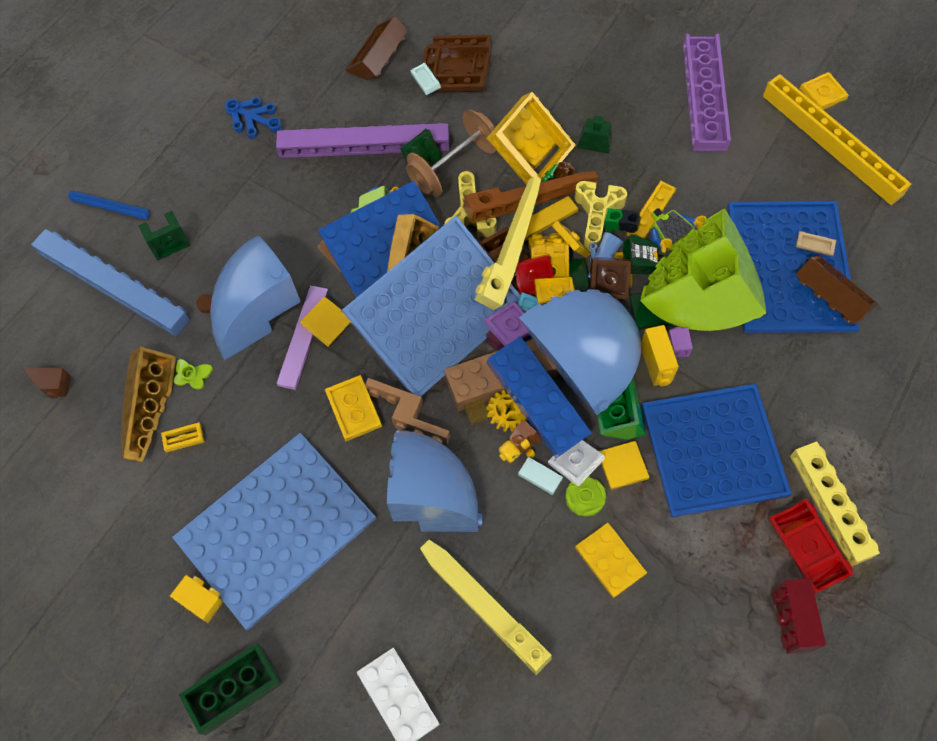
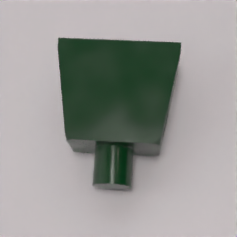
M595 116L593 119L587 118L581 130L577 148L609 154L612 142L611 123L604 121L601 116Z

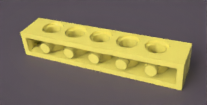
M818 442L796 449L790 457L843 555L851 566L880 554L876 541L871 538L867 531L866 523L860 519L857 513L856 505L850 501L844 484L836 476L835 468L828 462L825 450ZM811 463H815L819 469H815ZM821 481H825L829 487H825ZM832 499H835L839 506L834 505ZM842 517L848 520L849 525L843 522ZM853 536L858 538L860 544L854 542Z

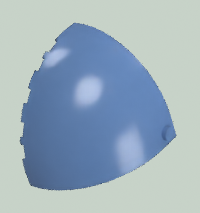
M258 235L248 240L230 257L214 286L210 309L211 326L216 345L224 361L273 332L268 321L300 303L290 274L271 248Z
M588 289L587 292H580L579 290L566 292L565 296L551 297V301L544 305L539 303L519 317L539 349L554 364L565 383L596 415L606 410L631 382L640 361L641 337L630 313L610 294H604L599 290Z
M397 430L394 434L395 443H392L391 448L393 459H390L389 463L390 476L392 478H388L387 506L392 520L418 521L421 532H478V526H482V513H478L476 491L463 463L450 449L439 441L420 433Z

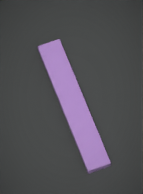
M310 285L276 383L277 386L296 390L314 338L313 334L300 325V321L324 296L327 298L328 289Z

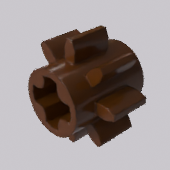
M559 162V166L554 171L556 179L575 174V168L571 166V162Z

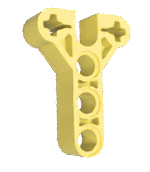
M469 171L460 173L458 177L460 207L452 217L446 219L445 224L457 216L465 227L467 225H474L477 228L478 238H488L496 233L497 220L496 218H491L475 223L470 222L463 205L465 195L476 193L474 175Z
M581 181L576 185L575 201L583 206L589 216L584 239V246L588 251H590L589 245L592 242L597 244L595 251L600 246L608 208L620 210L625 206L627 191L623 187L609 185L607 196L599 198L595 195L596 183Z

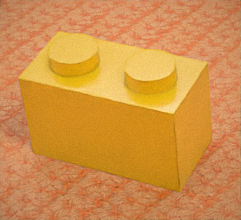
M185 575L170 597L209 623L224 603L219 599L221 594L212 587L209 590L203 587L205 582L194 576L191 579Z

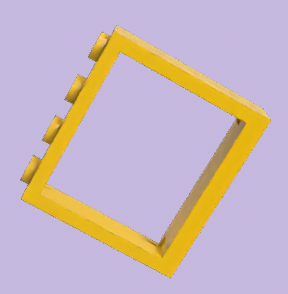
M533 92L522 96L487 137V140L526 185L533 176H537L542 180L546 176L545 172L550 171L554 164L559 166V162H562L575 146L570 136L565 133L561 125L552 117L549 110L543 106ZM524 106L559 146V150L539 174L533 170L502 133Z

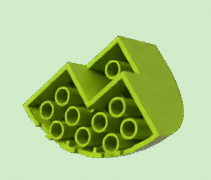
M725 208L704 220L705 225L698 230L693 228L689 231L690 233L687 234L684 241L680 239L672 247V252L667 258L662 257L655 266L657 269L649 275L648 279L650 282L644 286L641 295V302L659 318L676 326L692 330L713 331L728 329L753 319H758L766 314L764 293L757 270L740 233Z

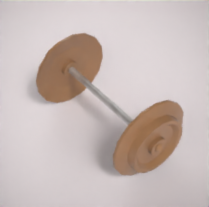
M466 110L462 118L470 137L430 167L418 154L409 153L407 155V173L410 179L415 181L420 191L427 195L440 196L442 187L434 170L471 141H474L479 148L487 153L492 154L497 151L487 140V137L495 127L485 115L473 110Z

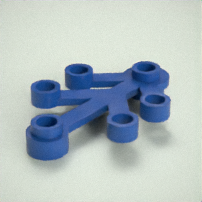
M254 97L252 100L244 102L229 99L225 103V111L232 115L234 131L240 133L244 130L243 124L239 120L240 114L245 117L246 132L250 139H255L258 136L253 121L267 126L273 133H277V131L282 129L279 118L267 119L259 115L263 113L273 115L276 113L274 104L269 103L266 106H262L259 97ZM251 106H253V108H254V109H250V110L244 109V108L251 107Z

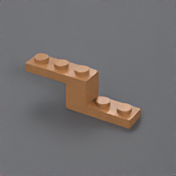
M368 378L365 386L371 396L375 398L380 396L392 404L398 403L392 416L395 428L420 433L440 443L448 444L450 439V432L448 430L417 419L423 406L422 397Z

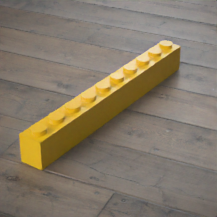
M781 74L768 82L763 97L887 203L893 205L904 196L911 186L908 180Z

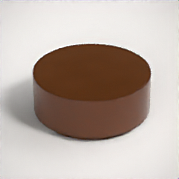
M204 294L197 299L196 305L200 312L210 313L211 295Z

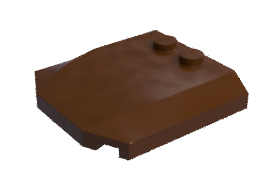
M491 35L435 36L433 43L426 46L422 64L425 63L440 83L441 88L433 92L484 91L486 89L492 51Z

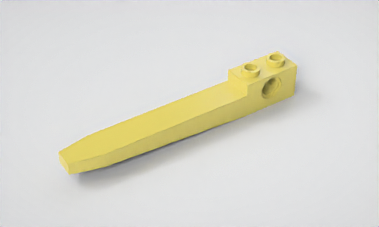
M537 176L529 179L497 263L484 269L482 282L476 288L477 295L475 300L492 310L503 305L514 276L539 191L541 179Z
M428 540L420 548L436 573L535 675L550 662L551 654L521 624H518L446 550L431 540Z

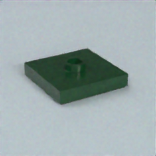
M642 293L629 296L633 318L638 330L662 325L665 327L674 325L652 313L641 302Z

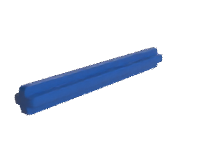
M70 191L68 194L70 201L148 220L150 216L149 210L76 191Z

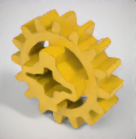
M502 390L501 394L495 393L494 398L491 397L486 410L489 412L487 417H492L490 423L496 422L497 429L503 427L504 432H506L510 428L511 432H513L521 422L527 421L505 390Z

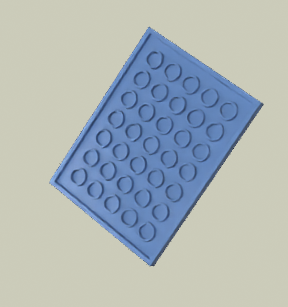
M455 216L341 311L409 393L421 397L445 376L444 369L457 365L492 334L491 330L484 324V320L512 302L517 304L520 295L510 284L503 305L495 310L475 300L477 295L476 288L483 279L482 273L487 266H491L494 262L459 218Z
M299 433L172 538L211 587L221 594L219 597L248 631L377 518L306 438Z

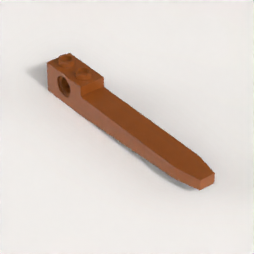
M596 171L582 172L541 182L535 205L575 193L576 185L581 181L597 184L599 176ZM526 186L505 192H500L497 187L465 195L463 208L471 223L515 212Z

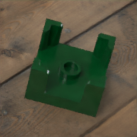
M173 211L164 214L169 225L155 232H151L147 222L138 225L157 261L191 246Z

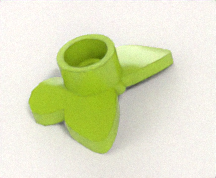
M179 359L176 366L178 374L173 380L174 384L183 386L189 383L194 389L200 390L204 388L203 379L210 376L213 367L208 364L194 367L186 361Z

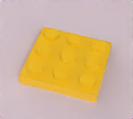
M523 108L502 132L534 170L557 145L526 108Z

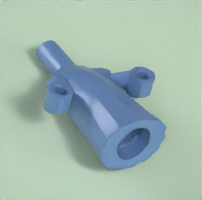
M604 232L597 252H595L597 248L596 243L592 242L589 245L591 257L612 258L623 245V242L616 236Z

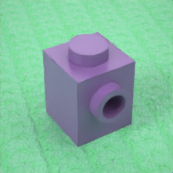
M676 327L669 330L668 337L675 357H689L693 349L689 328Z

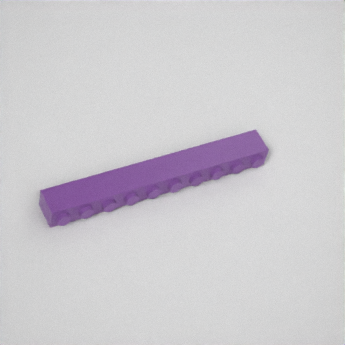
M448 123L277 131L276 149L279 158L402 153L400 148L424 129H428L433 136L438 150L449 151Z

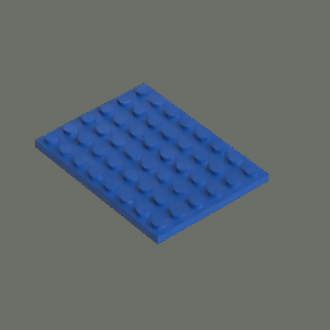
M837 201L728 203V215L735 224L753 260L762 285L766 305V314L758 319L742 324L743 333L858 332L860 330L859 323L855 325L854 323L849 324L842 318V313L838 310H832L827 305L829 302L824 298L820 299L815 296L814 290L809 286L802 285L798 281L799 277L796 276L811 257L821 256L851 281ZM799 231L836 240L834 255L827 256L796 248Z

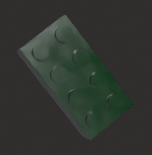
M256 643L178 695L197 732L201 735H208L283 683L263 647Z

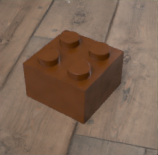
M591 257L589 289L599 290L604 294L608 293L613 298L628 299L631 261L626 258Z

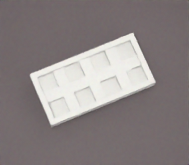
M394 648L357 671L358 676L396 741H417L440 725Z

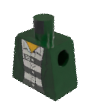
M631 234L623 242V258L631 261L630 274H651L662 257H665L658 255L656 243Z

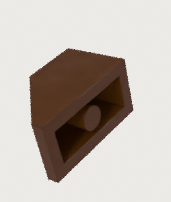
M25 368L24 372L47 397L58 398L59 396H67L70 374L64 368Z

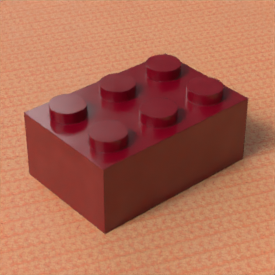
M811 578L785 580L776 586L772 592L773 603L777 604L778 613L776 618L778 625L782 628L781 643L783 648H786L787 654L813 652L826 646Z

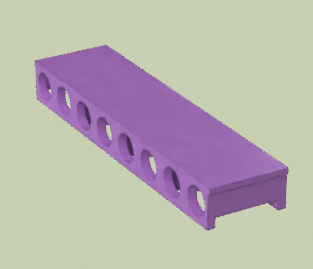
M686 34L683 52L693 151H728L731 135L719 34H715V37H689V34Z

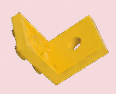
M551 233L550 236L534 234L532 237H528L531 258L549 254L551 265L555 268L554 278L569 277V245L559 233Z

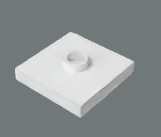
M582 440L557 459L552 456L548 464L579 487L605 457Z

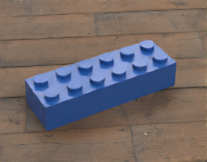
M521 336L487 359L486 364L534 430L537 431L539 437L555 459L591 434L589 428Z

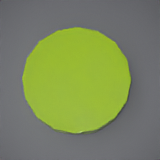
M587 477L579 487L571 482L566 490L565 499L567 506L573 513L578 516L590 517L601 511L605 505L606 493L598 480Z

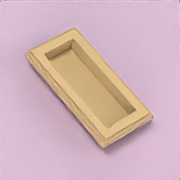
M799 231L796 248L833 256L836 240Z

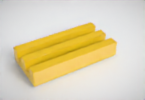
M200 422L162 432L164 451L167 453L205 442ZM193 430H197V432H193V433L186 434V435L183 434V435H180V436H178V437H175V438H172V439H168V440H167L168 437H172V436L179 435V434H182V433H186V432H190V431H193Z

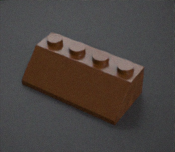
M396 16L378 24L348 65L346 71L366 80L377 78L382 73V67L389 63V57L397 51L398 44L404 41V35L408 30Z
M821 256L811 257L796 274L799 277L798 281L802 285L811 287L814 290L815 296L820 299L824 298L829 302L827 305L832 310H838L842 313V318L849 324H858L878 306L874 299Z

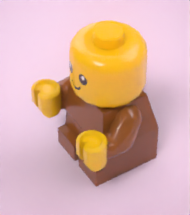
M525 420L521 422L509 438L510 440H507L499 447V457L503 461L506 460L512 463L521 453L526 452L527 457L532 459L535 456V452L531 449L532 445L541 442L537 431Z

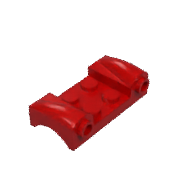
M805 499L795 506L769 517L768 521L778 538H781L802 573L801 577L803 579L811 578L814 593L817 594L851 577L854 573L852 572L851 564L847 559H844L817 516L816 508L812 503H809L808 499Z

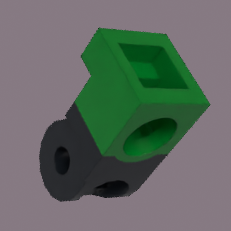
M608 208L604 220L606 232L613 233V230H624L628 233H635L638 231L641 216L633 211Z

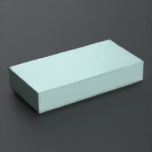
M425 63L410 70L412 76L426 95L441 88L440 83Z
M530 457L527 458L518 473V476L551 495L554 494L563 479L561 475Z

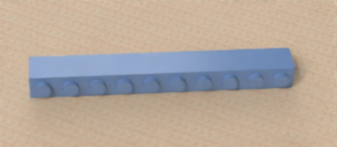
M45 229L31 244L39 255L175 337L178 336L190 321L184 308L179 305L177 307L172 305L173 303L166 297L162 299L152 289H145L142 283L137 280H130L131 278L127 274L117 272L112 265L103 264L100 258L95 255L93 257L90 256L82 247L78 249L73 242L68 239L66 241L63 240L55 231L52 233Z

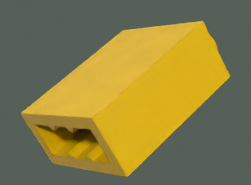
M664 325L645 329L641 341V350L653 386H667L673 381L679 367Z

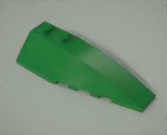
M633 376L622 394L606 410L598 414L600 434L602 436L627 440L645 435L635 376Z

